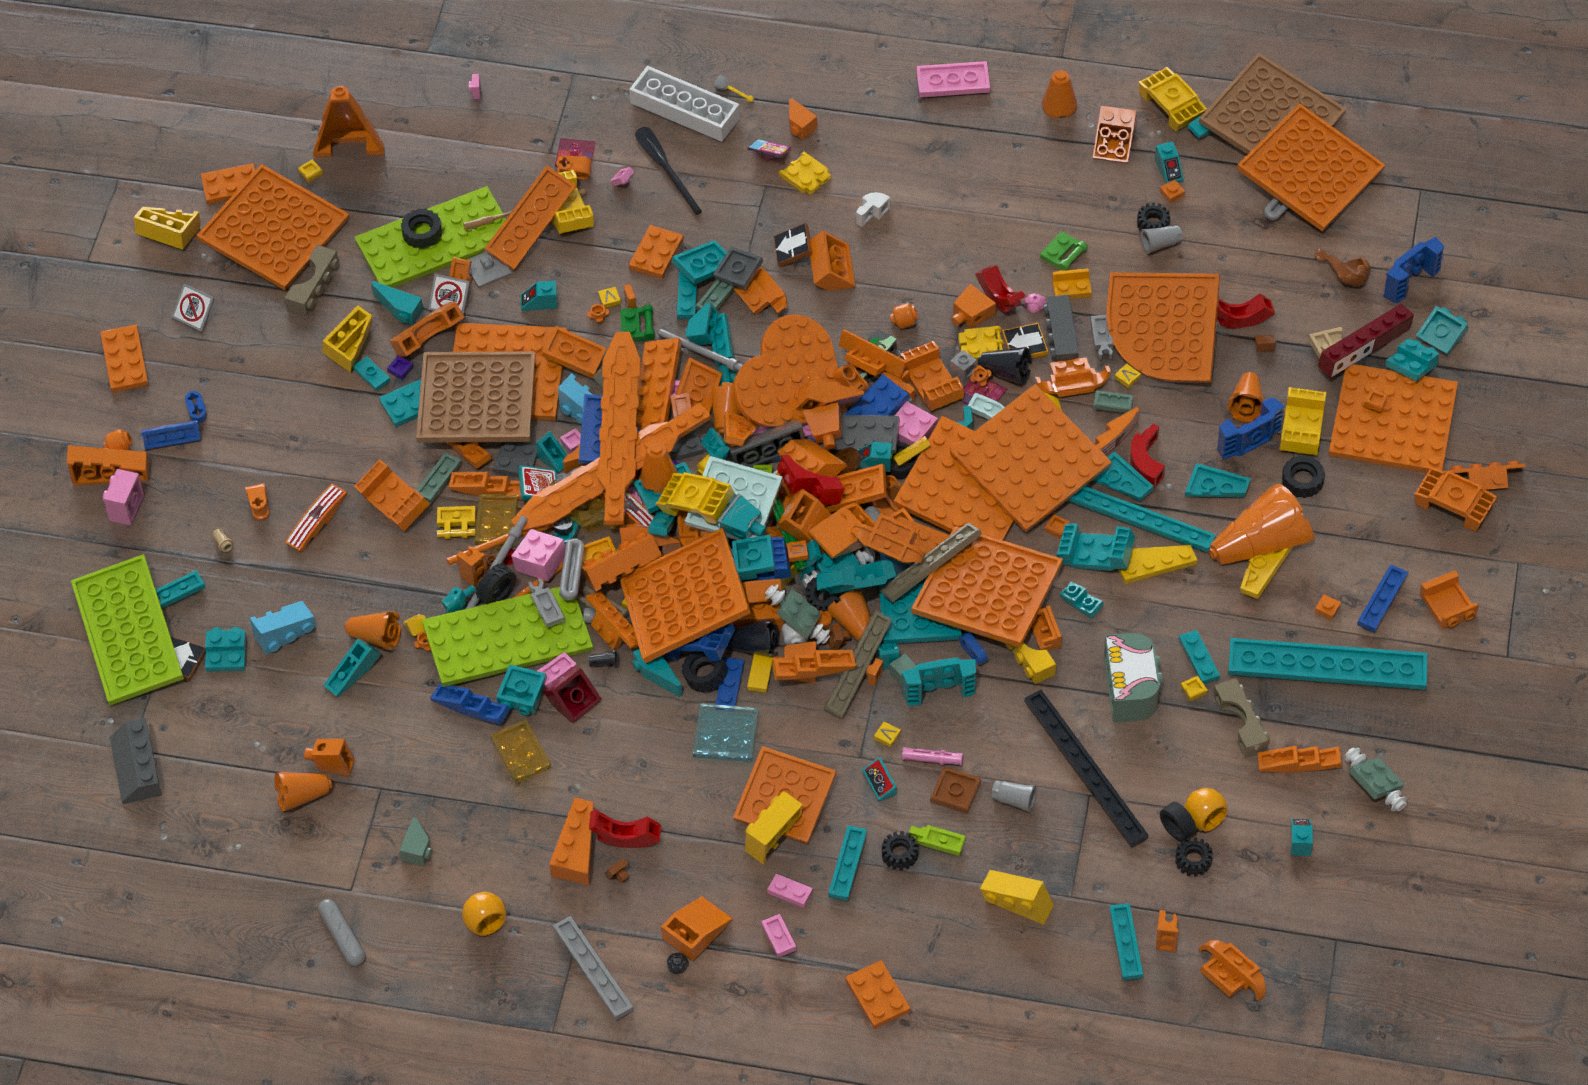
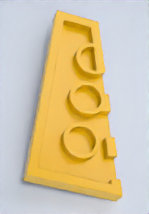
M1191 545L1132 549L1128 568L1118 569L1124 584L1196 565L1197 558Z
M1293 547L1250 558L1248 569H1246L1240 587L1241 593L1259 599Z

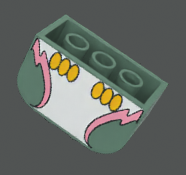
M1139 633L1105 635L1104 663L1112 721H1140L1150 718L1157 710L1158 695H1161L1162 672H1159L1158 668L1160 667L1159 655L1156 656L1153 642L1147 636Z

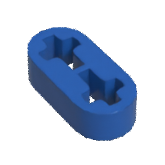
M198 391L188 392L185 396V402L191 421L197 420L198 424H201L207 419L202 396ZM192 399L196 400V404H193ZM199 410L200 415L197 416L195 411Z
M969 632L959 637L962 648L971 659H975L978 666L988 661L985 650Z

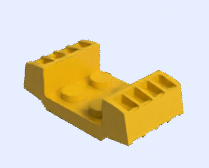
M1168 67L1138 82L1140 95L1146 102L1151 99L1156 101L1169 115L1168 125L1175 132L1188 126L1207 110L1189 85Z
M574 170L559 173L575 184L576 188L560 210L555 212V217L552 219V223L558 233L562 234L573 230L594 227L593 212L590 205L585 206L577 189V176Z
M1289 387L1280 451L1318 455L1326 392Z
M685 472L683 474L673 473L656 505L669 515L676 516L679 510L701 514L707 523L717 524L734 491L730 484L720 482L714 478Z

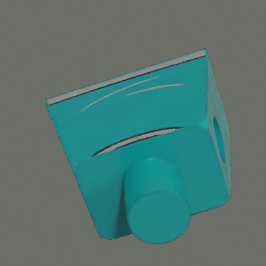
M739 493L718 519V529L723 528L726 533L741 539L749 538L752 533L763 536L767 527L760 524L762 521L761 512Z

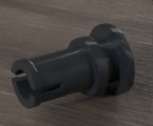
M613 648V653L606 651L603 654H589L588 662H590V667L601 665L610 667L611 664H614V667L617 668L619 657L617 650Z

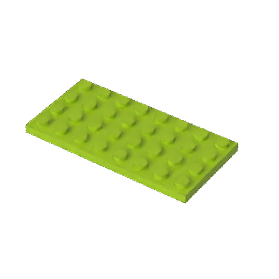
M485 186L428 208L427 210H432L440 217L442 227L440 240L428 248H413V246H409L404 241L401 230L402 219L355 236V242L377 282L394 288L451 266L452 258L454 257L467 260L484 253V248L506 218L496 219L492 223L478 226L468 231L464 230L463 222H470L490 215L493 217L503 214L489 188ZM426 223L417 224L413 227V232L423 234L430 231L431 227Z
M144 554L71 580L110 706L184 679Z
M560 587L550 589L564 616V622L546 628L531 599V594L422 619V625L442 687L507 672L509 665L524 668L549 662L563 652L570 657L593 651V645L585 621H583V615L577 598L567 601L560 596Z

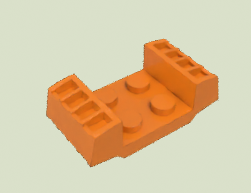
M934 341L900 354V358L907 361L904 371H910V382L930 411L964 398L963 385L958 377L952 378L939 358V347Z
M380 459L353 486L356 491L403 532L430 505L418 491L406 484Z
M1433 467L1430 468L1414 493L1415 504L1428 510L1430 505L1434 503L1465 517L1464 527L1477 531L1497 498L1496 495L1488 492L1477 483L1448 470L1442 471Z

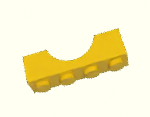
M1024 642L1021 647L1005 643L1006 647L1013 651L1017 663L1022 664L1026 676L1029 679L1031 678L1035 684L1056 674V663L1047 650L1032 649L1025 645Z

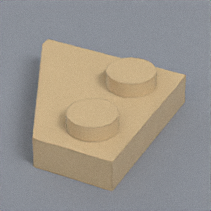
M1342 327L1309 334L1308 340L1319 359L1323 350L1341 340Z

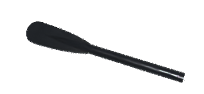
M649 127L639 128L635 133L636 140L647 154L663 167L696 215H699L702 210L669 165L666 154L653 131Z

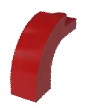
M997 265L988 266L975 273L986 296L994 301L996 307L1003 312H1008L1020 306V300L1026 297L1023 290L1014 291L1006 284Z
M1260 293L1251 300L1241 304H1229L1220 298L1218 300L1217 319L1219 325L1227 328L1254 326L1275 315L1271 300Z
M1152 424L1149 429L1146 428L1143 431L1142 435L1138 433L1134 435L1130 449V466L1149 481L1155 489L1164 478L1165 465L1155 461L1147 453L1159 437V426Z
M596 809L590 813L589 830L598 834L597 840L602 843L621 848H642L660 842L661 824L648 816L632 822L617 821Z

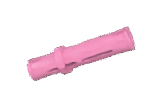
M903 747L902 760L933 762L943 766L944 764L962 766L963 753L946 752L942 749L941 751Z

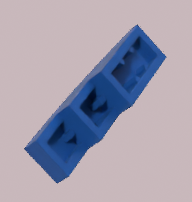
M440 683L430 697L431 701L451 710L501 725L510 711L508 705L491 702L489 697L473 694L470 689L451 685L442 687Z

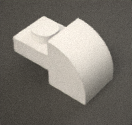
M877 192L863 196L862 206L856 211V224L863 227L873 216L880 219L890 209V197Z

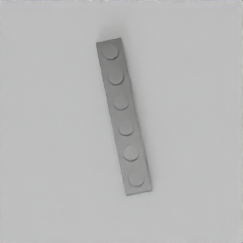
M569 916L553 925L554 931L614 1019L618 1020L632 1012L633 1006L572 917Z

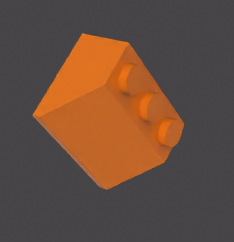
M822 230L810 239L812 248L810 260L814 284L827 291L854 288L855 280L849 244Z
M811 439L790 440L778 451L780 458L782 455H789L793 461L804 469L823 476L835 477L847 467L845 462Z

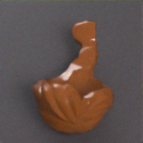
M1320 249L1314 255L1315 259L1319 262L1328 261L1331 269L1337 274V279L1341 280L1344 284L1353 287L1362 286L1371 274L1369 262L1364 257L1343 263L1335 256H1330Z

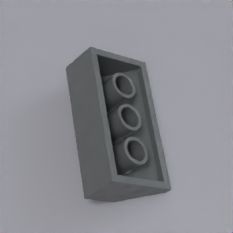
M797 420L788 421L781 426L753 435L743 447L728 445L730 447L728 454L730 462L753 468V465H761L780 457L778 451L790 440L805 439L803 427Z
M146 718L126 722L110 736L122 804L162 796Z

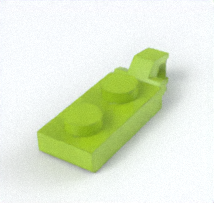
M927 825V827L922 826V828L911 826L909 830L910 838L913 836L915 841L921 846L959 857L966 840L964 835Z

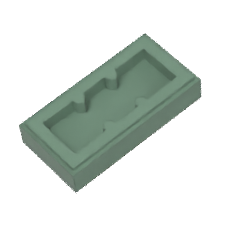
M1096 390L1093 409L1127 413L1132 408L1133 395Z

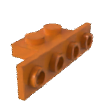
M845 329L842 330L838 346L849 351L846 353L845 361L854 367L863 369L869 375L877 376L885 370L902 378L907 361Z
M1509 461L1508 465L1494 462L1489 463L1488 467H1482L1481 464H1472L1470 468L1464 469L1463 465L1451 466V470L1448 471L1454 474L1467 473L1468 480L1483 486L1485 490L1508 488L1507 470L1523 469L1525 464H1519V461Z
M602 592L586 595L585 599L596 610L590 625L612 650L613 648L619 649L622 640L630 649L639 647L632 625Z

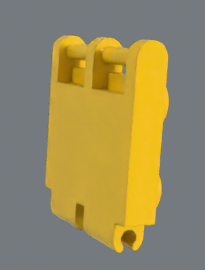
M802 152L797 160L791 161L786 169L778 172L781 178L803 194L807 192L810 195L820 188L819 185H823L831 179L829 169L806 152Z
M1001 327L964 329V332L958 334L960 350L967 352L977 362L983 352L998 350V347L999 350H1003L1004 342L1000 335Z

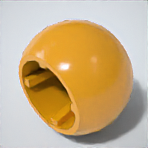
M1201 788L1192 792L1184 805L1194 819L1196 829L1199 831L1207 832L1213 830L1223 822L1228 812L1225 798L1221 793L1212 788Z
M480 892L472 895L465 902L462 909V919L469 931L476 935L486 936L502 927L506 920V908L503 901L494 893Z

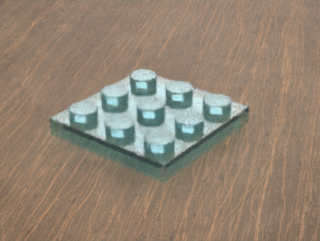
M700 703L692 752L693 758L752 762L759 713L758 708Z

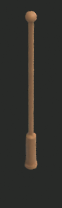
M580 189L579 194L581 196H584L586 194V190ZM512 211L493 217L490 215L470 222H463L464 230L468 231L469 229L492 223L496 219L509 216Z

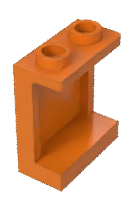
M1456 570L1424 582L1420 588L1419 595L1442 630L1448 627L1452 628L1460 622L1472 620L1477 616L1478 604H1472L1459 585V575Z

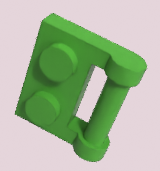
M1061 231L1040 253V259L1059 270L1067 271L1070 268L1069 265L1088 249V245L1084 241H1078ZM1072 248H1074V250L1065 260H1061Z

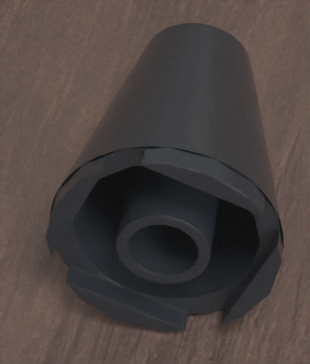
M1019 347L983 352L978 358V366L980 365L985 370H990L993 375L1017 384H1025L1029 378L1031 370H1028V363L1032 364L1029 348Z
M768 618L736 627L728 643V649L776 657L778 652H774L775 647H779L778 626L773 625V622L776 620Z

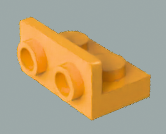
M1089 269L1053 272L1052 286L1054 296L1069 295V299L1092 297Z

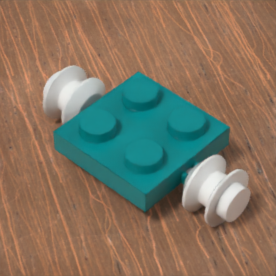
M864 547L863 552L856 550V556L853 552H849L832 559L826 552L814 564L819 573L852 566L854 577H857L855 566L864 565L866 562L873 563L875 554L871 548ZM812 570L811 576L804 574V579H802L804 587L806 588L807 583L813 577H817L819 573Z

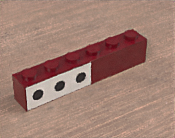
M1403 304L1397 305L1323 350L1318 367L1330 378L1410 330L1414 314Z

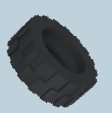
M412 210L402 219L401 230L403 239L413 248L423 249L433 246L442 236L440 217L432 210ZM426 223L431 227L430 231L423 234L413 232V227L417 224Z
M1306 455L1293 457L1283 467L1282 485L1295 497H1312L1322 489L1325 476L1324 467L1313 457ZM1300 470L1308 471L1312 474L1313 478L1309 483H1300L1294 479L1295 472Z
M502 563L492 566L478 583L476 588L477 598L487 605L507 599L515 587L517 581L516 574Z
M694 651L685 658L684 664H682V674L691 689L693 688L695 691L701 692L711 691L723 683L724 678L727 676V666L723 657L719 661H710L703 651ZM702 664H713L714 669L708 675L702 677L696 675V669Z

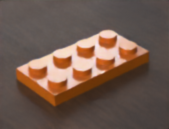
M137 324L101 331L112 393L148 386Z

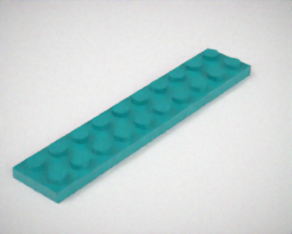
M1230 638L1228 675L1426 690L1427 653Z

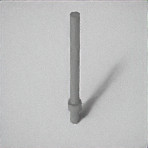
M660 329L658 335L665 339L680 338L682 341L681 346L720 362L733 371H739L743 364H740V361L734 358L729 359L668 331Z
M521 516L515 527L511 528L508 533V539L489 569L492 566L501 564L515 540L519 539L522 534L521 530L528 520L525 516ZM476 592L465 609L476 607L480 600L477 598Z

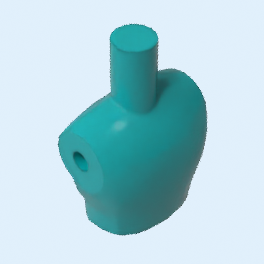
M473 585L463 591L458 587L451 589L450 593L441 600L445 610L448 613L463 610L467 605L466 597L474 593L476 589Z

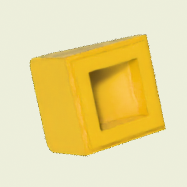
M417 614L403 621V625L412 636H416L424 631L422 619L426 618L424 615Z

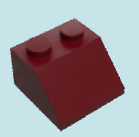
M577 667L569 668L542 690L551 705L571 723L575 722L602 700L582 668Z

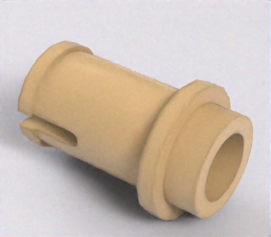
M222 529L213 531L212 537L218 543L219 550L229 552L233 548L232 540L227 538Z

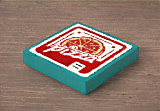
M520 465L518 468L521 500L529 501L533 495L557 483V474L554 469Z

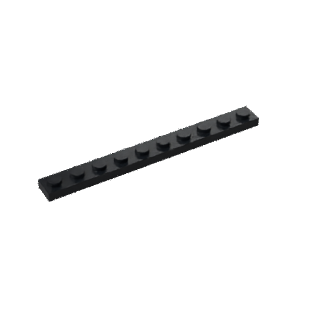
M1042 689L1025 697L1024 702L1129 846L1132 848L1147 840L1148 833Z

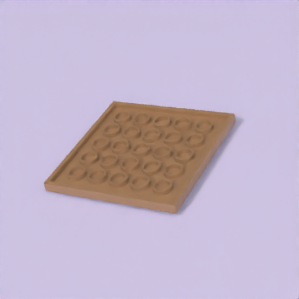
M1258 52L1203 113L1198 123L1246 154H1249L1299 103L1332 127L1345 114L1346 108Z
M535 351L424 352L416 433L417 443L530 442Z

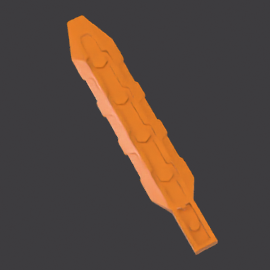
M616 332L603 358L601 428L599 429L600 459L598 460L597 478L606 491L605 525L624 524L625 494L636 475L635 441L637 440L636 414L639 405L637 391L638 378L640 377V357L630 332Z
M698 403L669 422L651 424L637 432V440L635 441L636 471L643 467L649 445L661 443L670 453L681 437L711 420L710 414L701 403ZM600 457L588 465L581 466L571 472V475L555 485H550L533 495L512 519V524L515 526L521 516H525L528 519L521 532L554 524L583 503L603 494L605 489L597 478L598 460Z

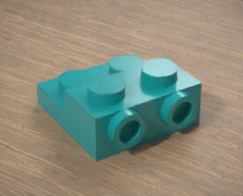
M1435 306L1416 334V338L1448 356L1456 343H1459L1468 331V323L1463 317L1452 315V312L1447 308Z
M1408 338L1398 345L1397 352L1386 360L1385 366L1417 382L1437 366L1439 353L1433 347L1423 346L1419 340Z
M770 534L732 541L733 549L731 551L741 581L755 579L758 573L775 571Z
M215 627L211 631H206V672L245 671L247 647L245 630H242L240 627H232L231 630H222Z
M509 665L496 696L497 703L506 704L510 710L511 708L516 709L522 715L535 714L541 700V691L547 679L546 673Z

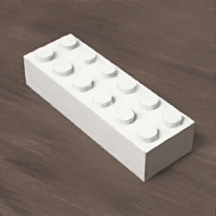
M650 66L644 69L629 89L631 104L723 142L740 119L738 103Z

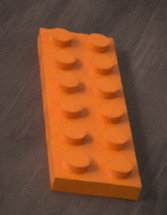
M546 165L484 248V251L514 271L555 217V212L560 210L575 190L576 185Z
M680 338L645 342L637 391L639 405L636 414V426L640 430L651 424L668 422L671 405L670 396L673 394L682 344Z
M880 464L835 476L839 478L845 488L840 504L823 505L829 512H833L855 502L863 504L886 498V473L884 465ZM778 493L785 511L791 498L784 493L782 495Z

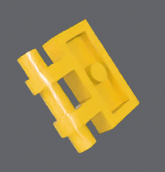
M437 507V526L444 527V530H437V538L445 537V539H451V537H462L463 539L468 538V536H476L475 529H468V526H476V507ZM462 526V529L451 530V527Z

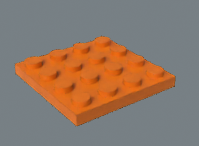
M762 746L733 819L747 825L755 823L760 812L763 809L767 810L772 799L785 791L802 803L803 807L801 816L787 834L784 833L782 836L808 845L837 771Z

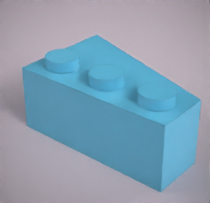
M571 373L558 387L560 410L563 414L573 417L578 423L582 424L584 394H591L588 391L590 388L586 384L581 386L574 380L576 376Z
M303 601L281 607V611L276 613L266 612L264 617L258 619L255 616L250 618L254 639L266 655L277 651L285 644L295 641L296 638L316 628L314 616Z

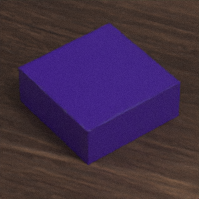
M397 356L387 367V372L403 380L413 369V363Z

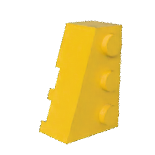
M142 207L134 216L135 234L183 250L201 228L200 214L197 211L189 214L182 213V210L167 212L164 208Z
M357 305L322 341V353L351 373L353 365H355L371 330L372 315Z
M785 791L779 796L776 795L772 799L767 810L763 809L758 816V820L755 823H750L746 828L745 852L764 865L767 861L766 854L769 850L777 848L779 845L776 843L777 840L784 833L787 834L801 816L803 804Z
M989 870L980 887V891L988 903L1043 925L1054 907L1043 881Z

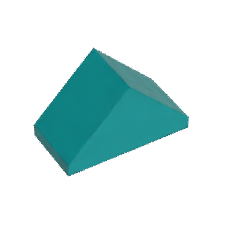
M548 431L536 442L537 457L558 473L564 468L563 460L567 454L551 431Z
M896 642L880 643L877 648L878 659L883 661V670L890 669V663L899 658V648Z

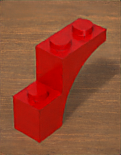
M782 455L777 471L783 477L785 485L791 494L804 489L808 493H812L822 504H840L845 488L838 477L813 473L798 465L789 455Z

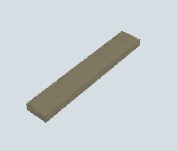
M968 522L927 553L921 564L915 562L880 589L881 594L893 603L981 536V531Z
M877 610L873 611L853 650L856 668L842 672L824 710L839 719L843 717L892 621L890 618Z

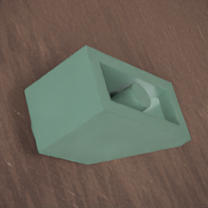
M413 817L399 850L401 861L424 866L426 860L431 858L432 848H430L429 839L418 819Z

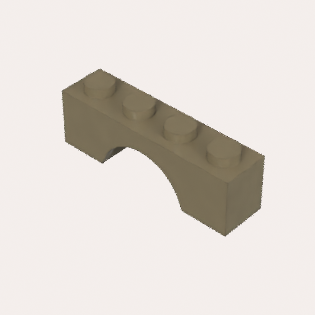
M316 245L309 257L311 270L315 272L314 276L303 284L292 285L285 296L287 310L307 316L310 309L314 308L317 297L321 296L323 287L330 281L332 272L338 268L339 259L337 251L320 245Z
M1234 678L1214 685L1213 696L1221 711L1232 712L1243 720L1245 726L1238 732L1237 743L1244 757L1247 758L1259 752L1267 751L1270 739L1268 733L1263 731L1261 727L1262 724L1259 716H1256L1253 712V704L1250 700H1247L1243 685L1239 684L1237 679Z

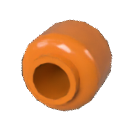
M910 303L895 306L893 314H890L892 324H896L899 329L914 326L916 320H919L916 307Z
M118 429L106 434L103 445L104 448L130 450L133 440L128 431Z

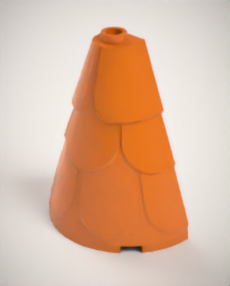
M344 86L333 88L323 111L322 122L313 148V157H331L332 143L366 142L367 155H385L384 145L380 136L350 91Z
M1277 483L1261 494L1234 522H1230L1210 544L1208 551L1213 560L1216 559L1223 565L1306 544L1315 539L1308 519H1304V514L1301 512L1303 508L1286 487Z

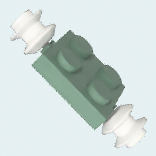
M778 584L775 586L771 585L764 593L766 595L765 600L770 598L772 606L780 604L776 614L805 639L810 635V639H817V645L820 643L824 644L830 637V630H823V624L815 625L821 613L793 589L788 591L785 596V590L781 592L777 590Z
M1351 748L1345 755V762H1352L1349 773L1374 799L1386 796L1385 804L1392 805V812L1403 810L1407 805V797H1400V790L1403 788L1404 783L1379 757L1366 761L1367 755H1360V748Z

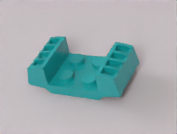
M1065 524L1057 557L1063 559V565H1069L1073 568L1107 571L1127 569L1136 537L1132 530L1126 527L1117 526L1114 535L1080 533L1078 524Z
M888 560L855 566L857 577H854L852 566L824 571L817 574V590L828 591L834 594L882 585L886 583L887 579L895 577L896 572L892 561Z
M955 657L919 663L915 668L902 671V695L907 705H922V691H932L944 687L951 688L959 685L962 698L974 695L975 659L961 660Z

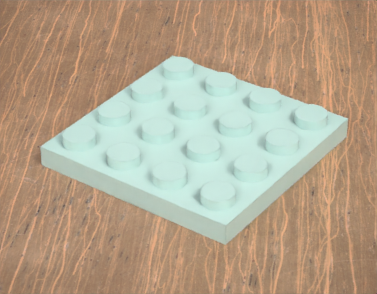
M710 456L702 476L730 484L734 491L723 513L739 493L761 512L762 521L760 524L766 526L783 477ZM688 512L685 525L708 532L719 530L718 523H707L701 514ZM726 533L729 538L741 540V538ZM752 533L749 538L758 537V535Z

